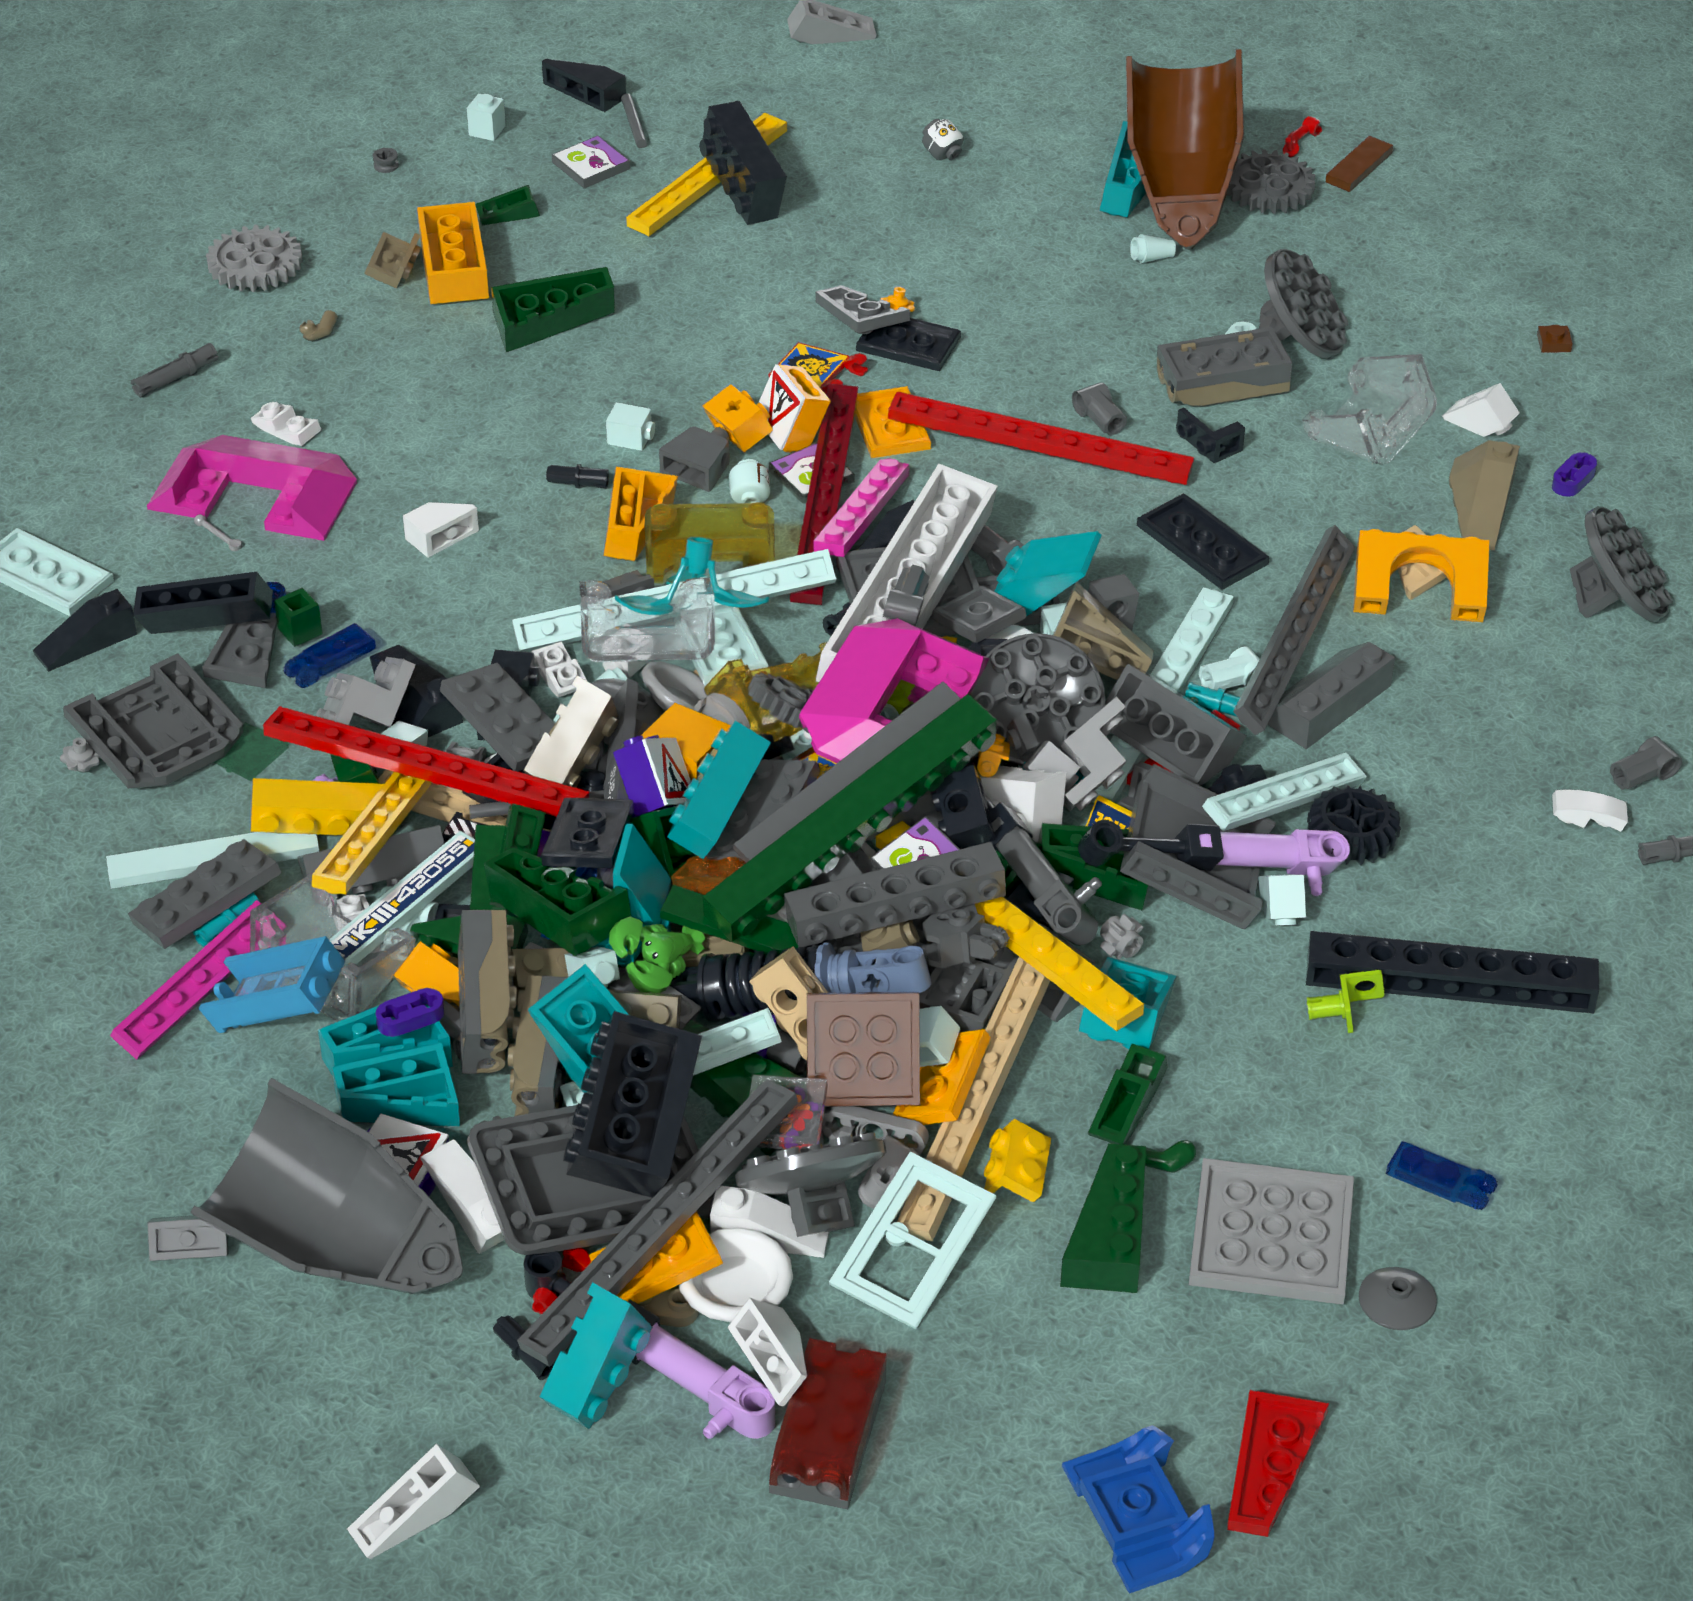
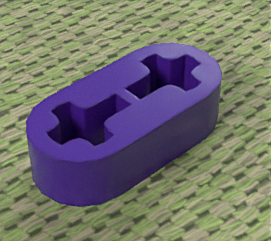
M1581 452L1571 455L1555 471L1552 490L1556 494L1566 497L1578 494L1594 478L1597 467L1596 458L1591 454Z
M424 988L380 1004L375 1013L379 1032L385 1036L395 1037L440 1021L444 1015L442 994L435 989Z

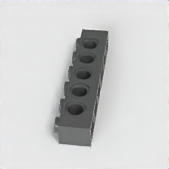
M988 842L784 893L787 921L798 947H805L1006 896L1005 869L992 843Z

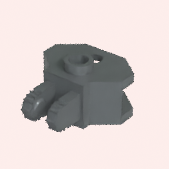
M974 904L932 914L923 922L926 939L929 942H933L925 947V954L929 966L946 968L960 963L970 964L975 958L991 960L997 955L999 948H1004L1008 944L1007 942L1010 938L1007 932L1000 928V926L996 927V925L986 924L984 915L977 913Z

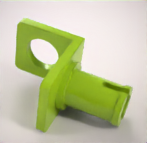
M1381 970L1340 975L1342 990H1338L1339 994L1306 997L1309 1020L1342 1015V1019H1346L1348 1033H1353L1350 1002L1384 997ZM1361 981H1372L1375 983V986L1367 991H1360L1355 988L1356 984Z

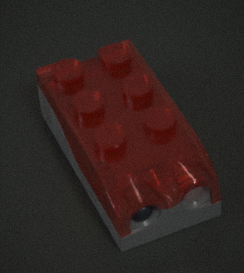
M809 1338L804 1353L807 1377L789 1400L773 1454L769 1493L848 1510L886 1384L887 1354L859 1348V1351L856 1353L836 1350V1343Z

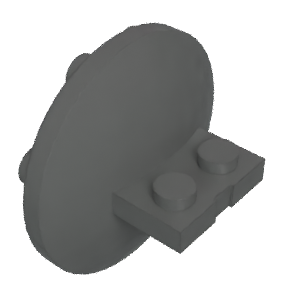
M1279 249L1269 255L1265 262L1264 274L1270 300L1261 307L1259 329L1272 327L1280 341L1292 335L1306 350L1320 358H1331L1341 352L1344 344L1347 342L1345 327L1348 326V320L1344 313L1340 311L1330 290L1332 286L1329 278L1325 274L1317 272L1313 267L1311 259L1306 254L1299 255L1288 249Z
M1597 506L1587 512L1585 515V530L1592 556L1570 569L1573 586L1577 592L1576 599L1579 612L1585 618H1589L1620 599L1628 608L1650 622H1657L1665 617L1668 613L1669 605L1673 603L1671 595L1663 585L1667 582V578L1663 570L1658 565L1655 566L1642 546L1644 540L1641 533L1636 527L1629 528L1626 525V521L1618 509L1610 511L1605 507Z
M1039 633L1019 635L993 648L985 656L990 659L970 693L974 700L997 719L996 734L1005 737L1004 742H1008L1006 737L1008 724L1014 718L1026 714L1039 746L1043 741H1050L1059 749L1064 740L1105 707L1103 683L1091 659L1071 642L1054 635ZM1010 746L1008 761L1022 766L1033 753L1020 757L1017 749L1013 750Z
M875 1132L854 1137L849 1135L829 1140L830 1144L823 1146L822 1144H816L800 1148V1150L799 1147H793L777 1151V1155L772 1157L766 1155L747 1160V1164L741 1165L742 1170L735 1174L737 1187L765 1194L788 1195L791 1218L797 1237L854 1227L845 1181L856 1177L887 1153L885 1142L882 1139H876Z

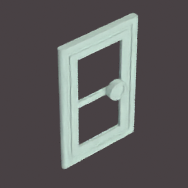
M909 1152L831 1277L829 1285L917 1329L995 1201L996 1195ZM918 1181L967 1205L941 1249L909 1234L907 1227L903 1223H892ZM884 1235H886L887 1242L892 1246H902L908 1242L936 1257L909 1302L859 1276Z

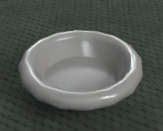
M663 661L649 662L641 672L643 682L650 690L653 699L665 711L674 703L694 710L697 702L706 695L712 693L721 694L712 685L704 686L698 675L675 664Z

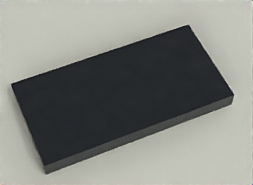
M1184 493L1137 518L1136 526L1221 590L1269 565L1268 555Z

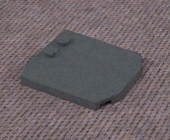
M178 653L150 666V676L99 700H96L94 694L91 693L63 707L64 717L128 789L170 784L223 758L243 734V723Z

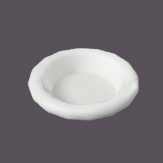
M743 1228L717 1230L709 1235L721 1256L723 1264L679 1284L680 1292L693 1309L710 1319L731 1323L749 1298L778 1306L787 1297L793 1280L791 1259L777 1241L761 1232Z

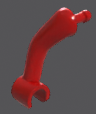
M1311 116L1306 117L1302 126L1290 133L1285 139L1283 153L1287 152L1288 157L1297 155L1299 153L1298 141L1303 136L1309 133L1316 137L1322 132V127L1319 126L1320 121Z

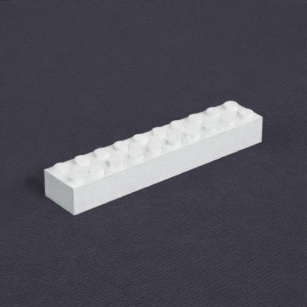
M937 465L822 650L816 682H820L854 626L891 620L883 617L891 588L895 589L902 569L909 568L912 564L923 567L925 573L930 576L916 627L924 628L990 517L997 485L947 466Z

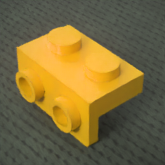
M1015 1118L1003 1129H997L989 1143V1148L992 1151L990 1160L984 1170V1177H986L984 1189L995 1193L1003 1186L1027 1200L1035 1202L1042 1195L1051 1138Z

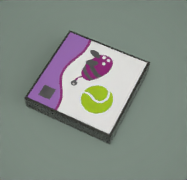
M817 443L769 462V472L802 504L807 502ZM847 466L842 487L855 482V474Z

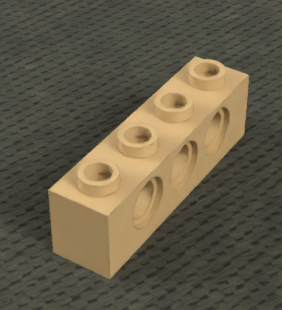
M791 947L762 967L749 982L752 984L757 998L768 1005L775 1014L779 1027L791 1035L797 1043L801 1056L807 1060L806 993H828V991L796 949ZM784 989L792 991L796 995L797 1000L790 999L785 994Z

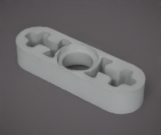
M829 1106L821 1118L823 1133L830 1140L852 1135L854 1137L866 1134L865 1125L876 1124L883 1130L884 1136L876 1139L883 1140L886 1135L891 1136L893 1130H895L893 1137L918 1152L919 1156L929 1140L926 1127L918 1121L856 1106ZM835 1117L841 1119L840 1122L844 1125L843 1127L837 1126V1121L834 1120ZM855 1121H858V1122H859V1125L857 1126L856 1132H855V1131H854V1128L856 1127V1124H854V1123H855ZM905 1135H912V1140L915 1144L908 1143V1138Z

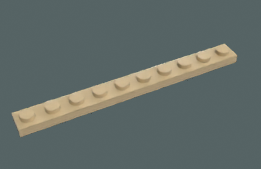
M1021 957L1018 958L985 1029L991 1038L958 1120L942 1122L926 1157V1160L961 1178L1050 983L1047 977ZM918 1181L908 1196L897 1222L903 1223L907 1227L909 1234L921 1240L933 1241L952 1198Z

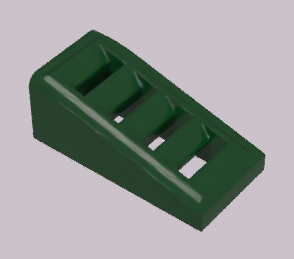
M529 185L475 204L482 226L540 216Z

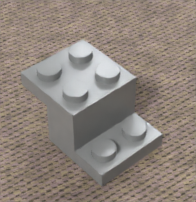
M386 657L385 661H381L376 668L374 680H377L376 684L354 675L337 673L336 678L332 677L326 687L325 696H328L324 708H320L315 716L349 725L352 715L374 724L391 727L416 664L404 659Z
M1115 697L1064 740L1060 748L1064 754L1080 766L1079 772L1085 777L1064 795V806L1069 812L1075 807L1079 811L1083 810L1098 795L1095 791L1101 785L1108 789L1124 773L1121 768L1126 760L1106 737L1124 719L1121 714L1125 709V705L1118 697Z

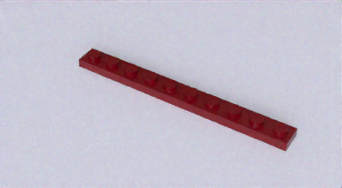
M828 384L826 396L831 402L820 426L797 556L814 552L815 538L838 512L858 399V386ZM825 585L790 593V602L822 605Z

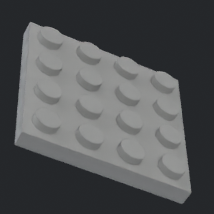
M1203 1158L1189 1285L1344 1305L1354 1176Z

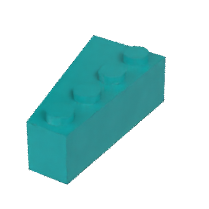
M1123 120L1106 180L1100 211L1113 216L1128 217L1144 197L1146 190L1128 144L1127 121Z
M736 720L727 731L721 728L711 744V747L714 749L710 754H706L697 769L700 773L698 778L692 779L683 794L687 798L684 805L679 803L669 819L673 826L667 837L704 859L719 839L771 742Z

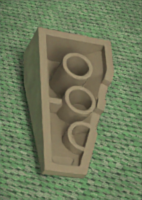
M1488 440L1454 459L1449 476V485L1453 492L1454 507L1457 509L1461 538L1477 537L1481 540H1489V550H1495L1516 473L1520 446L1507 442Z

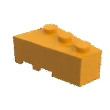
M616 466L604 556L632 561L637 559L673 505L678 476Z

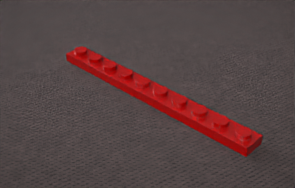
M896 392L888 409V419L901 423H910L928 427L932 430L946 431L963 437H973L991 443L1017 447L1021 450H1031L1053 457L1058 456L1076 460L1080 463L1103 466L1111 470H1121L1143 477L1148 476L1166 480L1171 483L1187 485L1194 464V457L902 392Z
M281 706L263 724L264 736L340 756L344 759L369 764L373 767L387 769L405 776L423 779L434 784L448 786L466 793L484 796L498 802L518 804L555 817L558 815L564 798H589V791Z

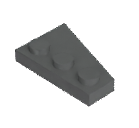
M842 285L815 292L817 304L858 334H869L874 329L910 321V309L900 307L898 310L890 308V302L884 300L877 302L867 300V294Z

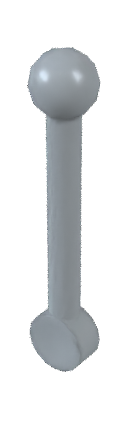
M199 514L194 518L197 526L205 527L226 542L231 551H238L242 548L240 540L229 538L207 522L204 515Z

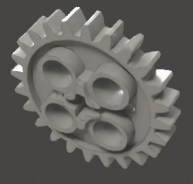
M254 225L252 230H248L246 226H243L240 232L231 229L232 235L221 234L222 240L214 239V246H209V253H206L208 271L212 273V279H219L220 285L228 283V289L239 286L240 291L250 287L251 291L254 292L260 286L265 291L269 284L278 287V281L287 283L288 276L295 277V270H300V263H303L300 243H297L296 237H290L289 231L281 233L279 227L271 231L269 225H266L263 229H259L258 225Z

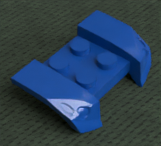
M1153 1425L1141 1429L1134 1435L1116 1444L1062 1463V1468L1077 1496H1084L1112 1548V1562L1129 1594L1183 1575L1208 1557L1214 1541V1527L1210 1504L1202 1506L1188 1517L1161 1468L1166 1464L1170 1447L1174 1440Z

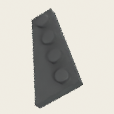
M270 587L273 590L270 619L228 624L225 626L202 667L204 677L266 688L277 628L274 600L281 597V590L279 588Z

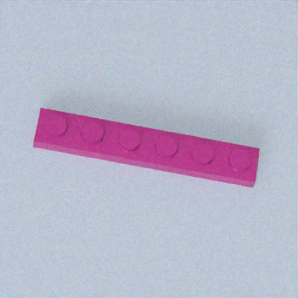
M892 458L880 459L815 538L814 552L828 549L830 555L844 557L909 476V464L898 462V460Z
M256 900L112 1030L110 1036L138 1060L214 990L216 983L223 982L232 974L223 963L226 957L257 951L280 930L283 922Z

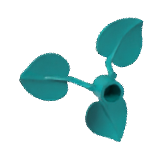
M688 537L685 557H681V565L677 574L666 580V585L672 584L665 598L657 599L643 595L620 598L615 595V600L626 608L642 614L663 615L673 611V606L669 604L679 583L705 577L703 574L706 573L707 569H709L712 590L715 593L712 594L711 599L719 604L729 607L747 608L768 603L769 597L761 599L744 592L720 588L715 573L716 561L711 560L713 540L703 537Z

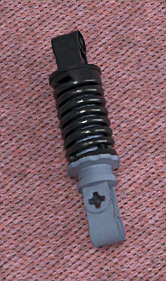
M831 943L807 947V950L804 947L796 948V951L828 993H921L927 990L932 983L924 951L919 946H906L887 950L876 949L864 952L845 950L840 954L835 952ZM785 948L781 952L777 949H772L768 953L761 950L755 954L745 952L742 955L739 953L726 955L706 953L701 957L698 966L685 967V971L673 978L669 986L701 1007L700 1011L703 1012L709 1022H718L720 1019H725L726 1016L730 1019L737 1018L738 1016L745 1017L769 1008L766 1003L761 1002L757 998L749 981L762 967L790 948ZM784 989L785 994L790 999L797 1000L796 995L792 991ZM769 1008L771 1015H775Z

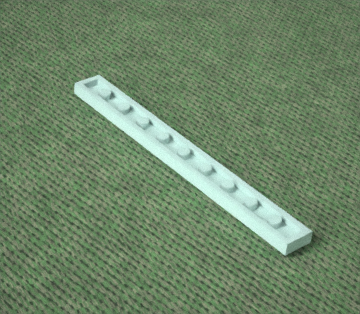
M828 549L716 574L717 583L720 588L744 592L761 599L828 585L836 581ZM709 575L680 582L669 604L673 606V611L663 615H647L632 611L618 603L615 597L513 619L512 624L519 652H531L561 641L563 644L619 632L626 625L631 628H637L729 606L719 604L711 599L712 594L715 593L712 590ZM672 584L624 594L619 597L643 595L662 599L668 595Z
M1203 587L1150 675L1181 693L1231 609L1233 596ZM1115 735L1110 742L1126 760L1121 768L1124 773L1108 789L1103 785L1095 791L1098 795L1092 801L1093 803H1095L1099 795L1115 803L1127 784V774L1133 771L1134 765L1139 763L1144 755Z

